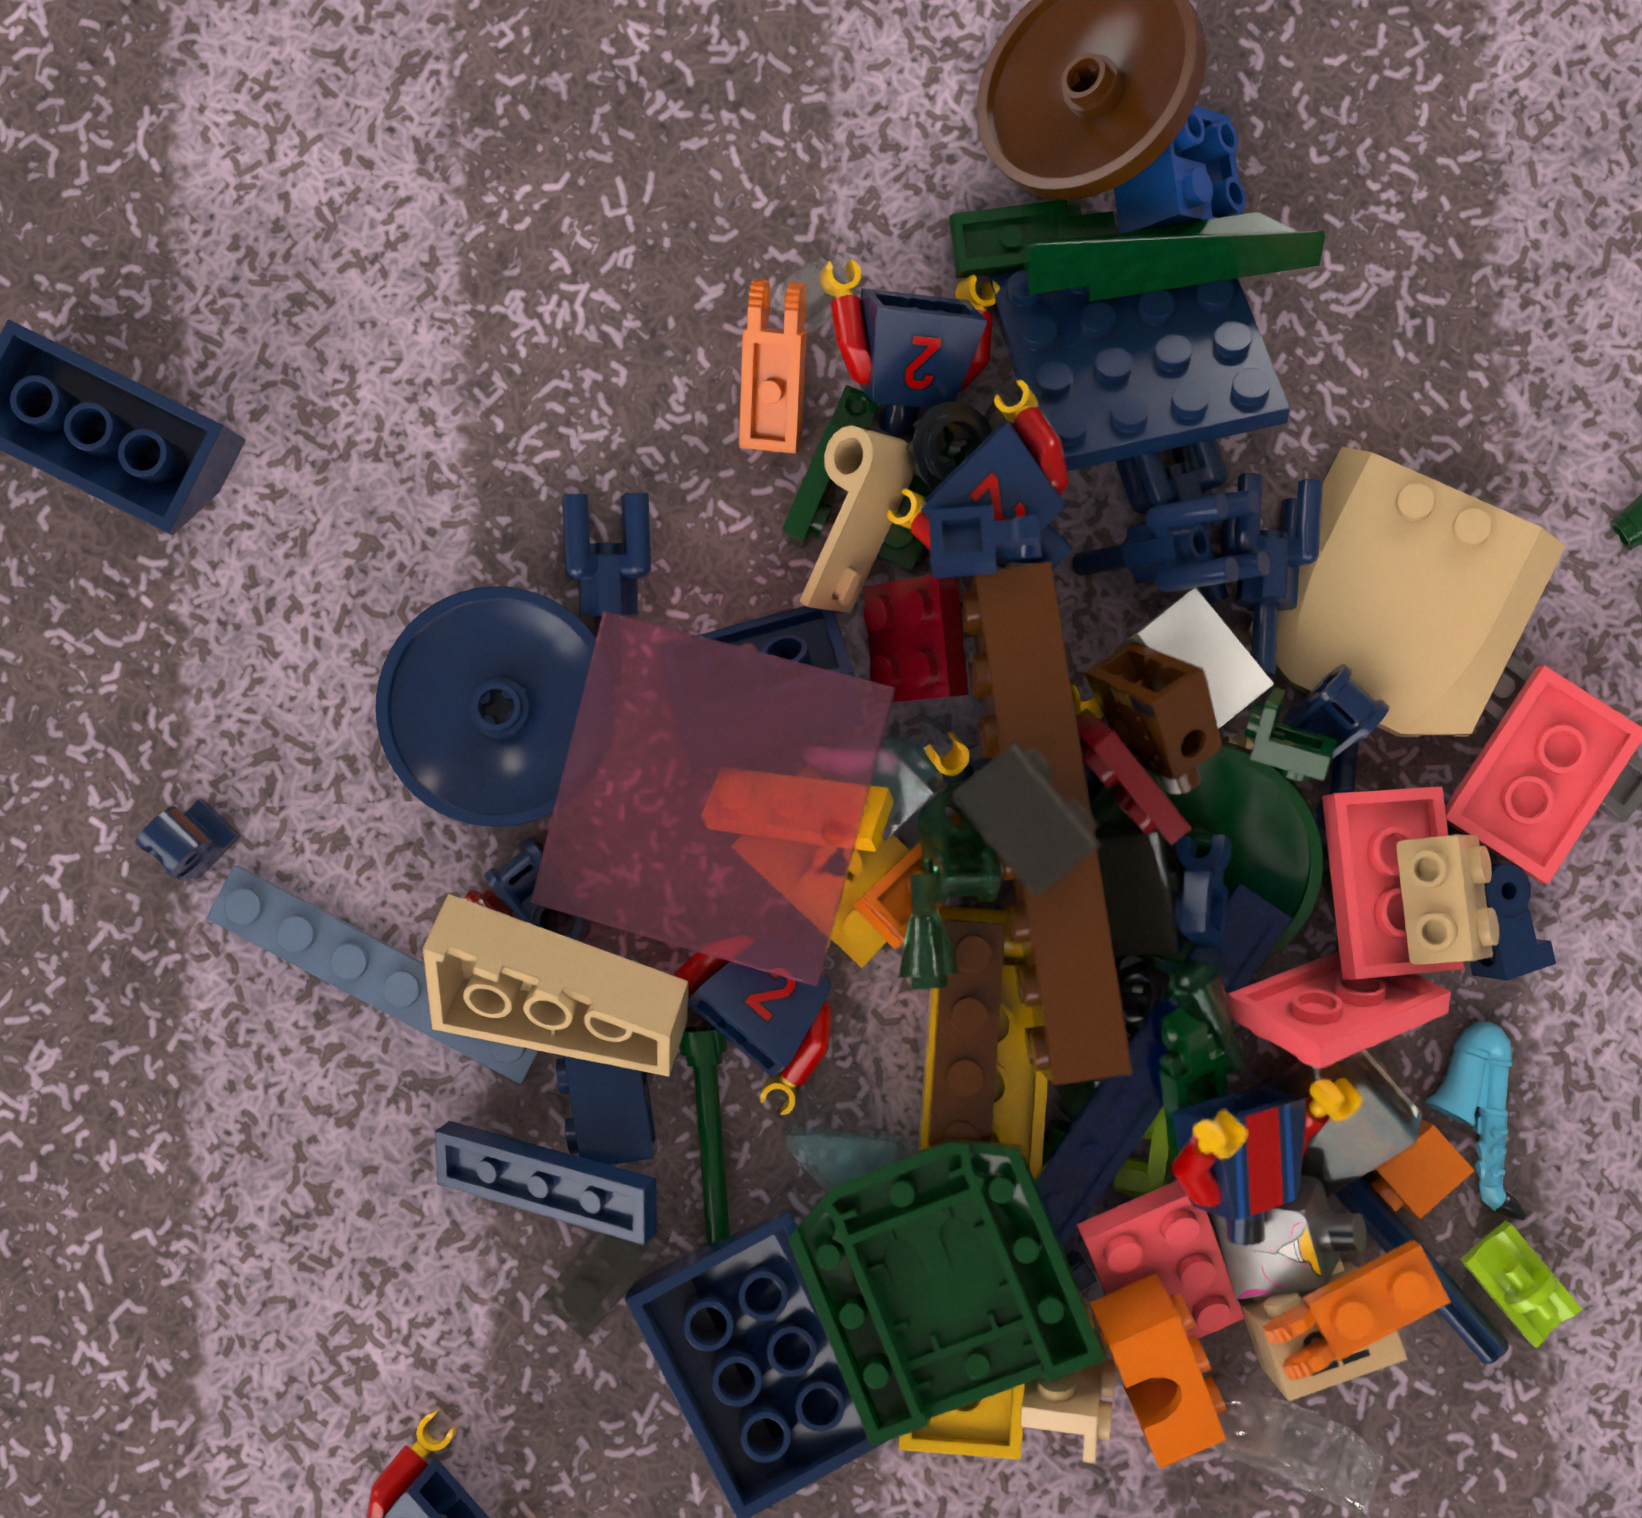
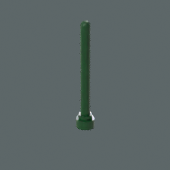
M710 1025L711 1030L696 1031V1026L685 1027L679 1045L680 1055L686 1056L687 1066L693 1067L707 1245L730 1236L717 1065L723 1063L722 1053L726 1052L728 1048L727 1038L712 1025Z

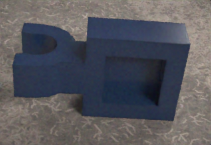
M993 505L929 510L933 579L997 574L996 557L1004 556L1009 561L1016 563H1042L1039 515L1021 516L1007 521L994 522Z
M1213 835L1210 853L1204 858L1197 859V843L1190 836H1182L1176 841V852L1179 861L1188 871H1185L1184 890L1178 892L1175 899L1174 913L1177 926L1180 928V932L1199 948L1224 949L1228 889L1223 885L1224 869L1230 861L1232 842L1225 835Z

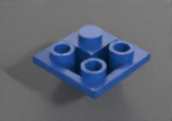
M1194 105L1185 125L1167 149L1138 175L1114 188L1120 233L1244 214L1243 209L1246 204L1244 188L1239 181L1235 155L1238 147V138L1231 124L1230 116Z

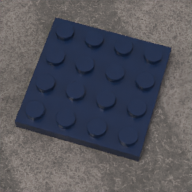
M1024 269L989 276V282L996 300L993 306L1016 379L1023 380L1037 398L1038 408L1060 438L1067 471L1287 423L1290 410L1289 404L1238 278L1089 302L1086 286L1030 295ZM993 281L998 283V285L1000 286V289L996 294L993 288Z

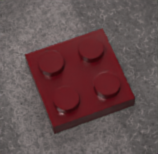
M933 574L864 586V620L868 632L871 662L869 673L873 685L875 704L969 695L957 577L933 579Z
M1088 708L1076 716L1082 761L1107 788H1110L1115 783L1117 784L1116 787L1109 791V794L1146 836L1156 829L1172 845L1192 829L1113 730Z

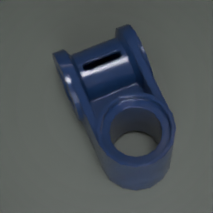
M1342 664L1325 676L1305 698L1289 709L1281 724L1338 739L1333 758H1335L1347 747L1358 743L1372 732L1387 715L1389 705L1384 700L1374 701L1350 678L1352 670L1346 664Z
M533 836L524 842L525 849L499 870L491 868L484 874L497 896L520 920L550 931L548 927L550 912L555 907L564 905L572 911L575 918L574 929L568 938L583 942L588 936L591 928V914L587 906L566 881L561 868Z

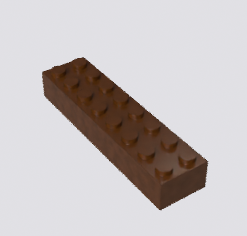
M1051 562L999 569L997 574L974 575L968 592H962V602H960L962 631L964 638L974 637L976 654H972V662H968L969 681L973 699L983 697L986 716L981 717V722L977 723L978 739L982 758H993L996 779H991V783H987L988 804L992 820L1002 818L1006 842L996 844L998 868L1002 881L1012 879L1015 904L1005 905L1008 932L1011 942L1022 943L1025 965L1015 967L1017 990L1020 1003H1025L1026 1007H1032L1034 1027L1024 1029L1030 1065H1035L1036 1071H1041L1054 1085L1132 1074Z

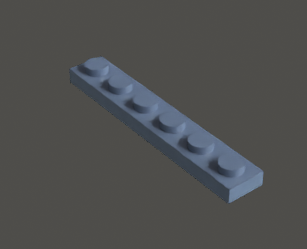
M240 865L232 868L206 917L211 922L519 1084L525 1081L540 1052L538 1050L433 1030L424 962Z

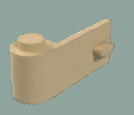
M851 425L842 427L833 434L828 442L824 454L825 469L829 478L835 484L847 490L848 494L799 600L805 606L851 613L891 527L892 522L887 517L888 509L898 511L905 496L901 491L908 489L914 475L911 473L915 467L913 453L906 449L908 444L904 440Z

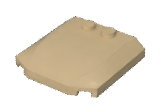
M1341 447L1323 482L1319 557L1313 564L1299 566L1297 607L1292 610L1278 611L1276 671L1289 686L1309 694L1331 671L1342 664H1346L1352 670L1350 678L1374 701L1384 700L1389 705V711L1377 725L1378 728L1397 737H1420L1421 735L1468 737L1472 734L1566 545L1543 527L1369 451ZM1253 622L1248 630V634L1251 636V638L1253 633Z

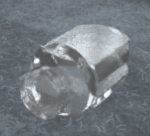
M842 251L832 258V273L837 282L847 284L848 277L845 265L850 258ZM818 257L813 262L810 260L772 290V302L784 323V298L788 284L790 282L805 283L807 309L803 331H807V336L832 318L830 304L836 299V297L825 293L819 282L820 272L823 266L828 263L823 257Z

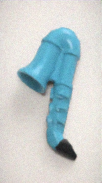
M1477 1021L1461 1031L1458 1039L1453 1044L1452 1056L1448 1058L1449 1066L1446 1075L1442 1078L1443 1083L1424 1103L1460 1123L1472 1126L1473 1130L1479 1134V1141L1475 1144L1479 1158L1475 1162V1169L1480 1177L1478 1185L1481 1200L1495 1212L1510 1218L1524 1220L1526 1214L1519 1202L1511 1194L1504 1191L1503 1175L1506 1172L1504 1170L1505 1154H1507L1505 1145L1506 1135H1508L1506 1099L1509 1067H1512L1513 1061H1511V1043L1499 1025L1490 1021Z

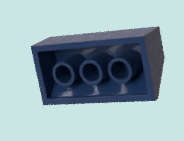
M9 319L7 320L0 333L1 451L170 535L178 532L221 491L246 439L226 426L20 324Z

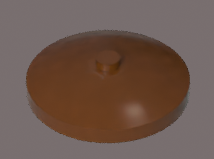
M1189 0L1029 1L999 37L985 65L978 90L977 124L984 149L996 167L1014 184L1028 193L1053 200H1074L1095 196L1122 185L1153 163L1173 142L1185 125L1198 99L1204 79L1207 53L1205 34L1200 18Z

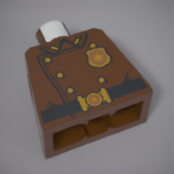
M1132 641L1084 672L1110 729L1114 731L1139 764L1161 775L1167 792L1171 794H1183L1195 789L1202 780L1198 765L1218 753L1222 745L1203 668Z

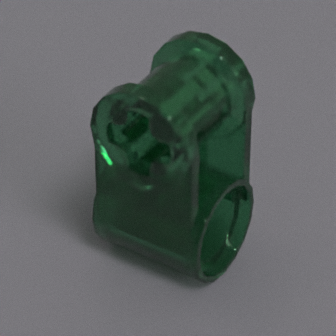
M965 781L953 782L927 802L918 814L917 827L923 858L922 874L925 894L932 904L945 903L949 897L976 896L980 902H991L996 899L1000 890L1001 870L999 859L995 852L990 805L987 796L976 785ZM945 806L950 807L959 815L961 826L951 822L946 814Z

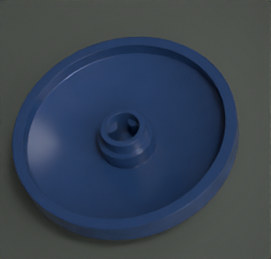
M489 586L461 591L438 601L420 613L407 625L390 649L381 670L376 693V721L380 742L386 758L401 782L415 797L436 812L453 820L484 827H509L532 823L551 816L576 800L592 784L605 765L613 747L619 720V696L615 674L606 652L593 632L577 616L554 600L532 591L513 587Z

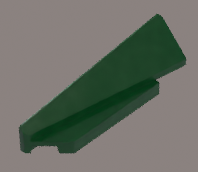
M1259 212L1101 237L1020 241V252L1030 295L1086 286L1090 302L1320 266L1325 232L1324 230L1297 231Z

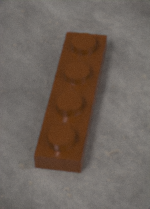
M943 919L927 1147L949 1138L991 1142L1006 928L1004 923Z

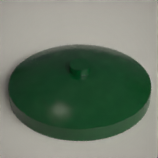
M1221 741L1222 745L1218 753L1198 765L1202 777L1201 783L1195 789L1183 794L1167 792L1161 775L1143 767L1192 828L1183 836H1190L1197 843V859L1204 858L1210 853L1213 835H1225L1232 842L1230 861L1224 869L1223 885L1228 889L1224 949L1199 948L1180 932V928L1177 926L1174 913L1175 899L1177 893L1184 890L1185 871L1188 870L1177 857L1176 841L1171 845L1156 829L1146 836L1109 794V791L1117 786L1116 783L1110 788L1102 784L1090 802L1111 941L1116 946L1131 947L1138 950L1146 960L1148 967L1176 976L1190 978L1222 977L1248 970L1267 961L1289 944L1302 929L1314 908L1321 887L1323 874L1321 837L1316 818L1302 791L1293 780L1284 777L1276 767L1250 760L1252 750L1225 741Z

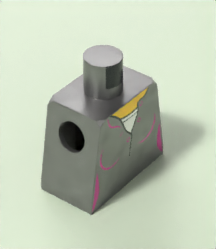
M1301 1175L1300 1192L1295 1201L1264 1211L1265 1240L1260 1244L1237 1245L1229 1242L1227 1239L1226 1218L1210 1213L1236 1299L1319 1289L1328 1284L1341 1252H1363L1366 1245V1226L1362 1215L1358 1213H1331L1323 1183L1311 1176Z

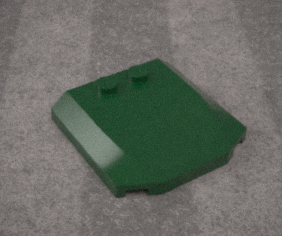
M949 1138L839 1181L788 1238L871 1447L927 1427L935 1416L1041 1377H1044L1045 1381L1049 1382L1106 1361V1351L1020 1145Z

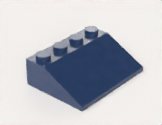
M790 1210L684 1255L627 1286L625 1302L736 1518H750L885 1443L870 1446L788 1241V1238L798 1228Z

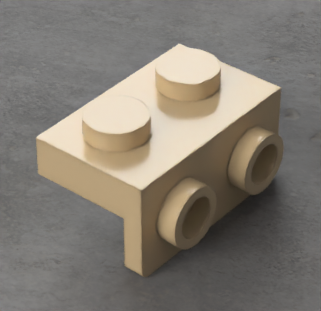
M1450 835L1399 841L1396 848L1410 962L1418 965L1474 961L1493 957L1492 945L1498 944L1499 924L1495 910L1487 908L1484 883L1491 881L1492 867L1489 852L1485 846L1479 845L1478 835Z
M1098 1333L1105 1349V1341L1102 1334ZM1106 1359V1361L1046 1382L1045 1378L1041 1377L1025 1383L1021 1410V1427L1084 1435L1083 1462L1095 1463L1097 1439L1110 1441L1113 1402L1102 1401L1101 1397H1114L1116 1371L1114 1361Z

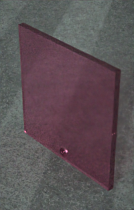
M603 611L531 903L666 942L667 947L675 950L683 947L813 986L819 985L896 688L758 652L751 643H745L739 647Z

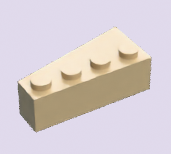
M448 894L423 946L433 1030L670 1076L687 1024L688 981Z

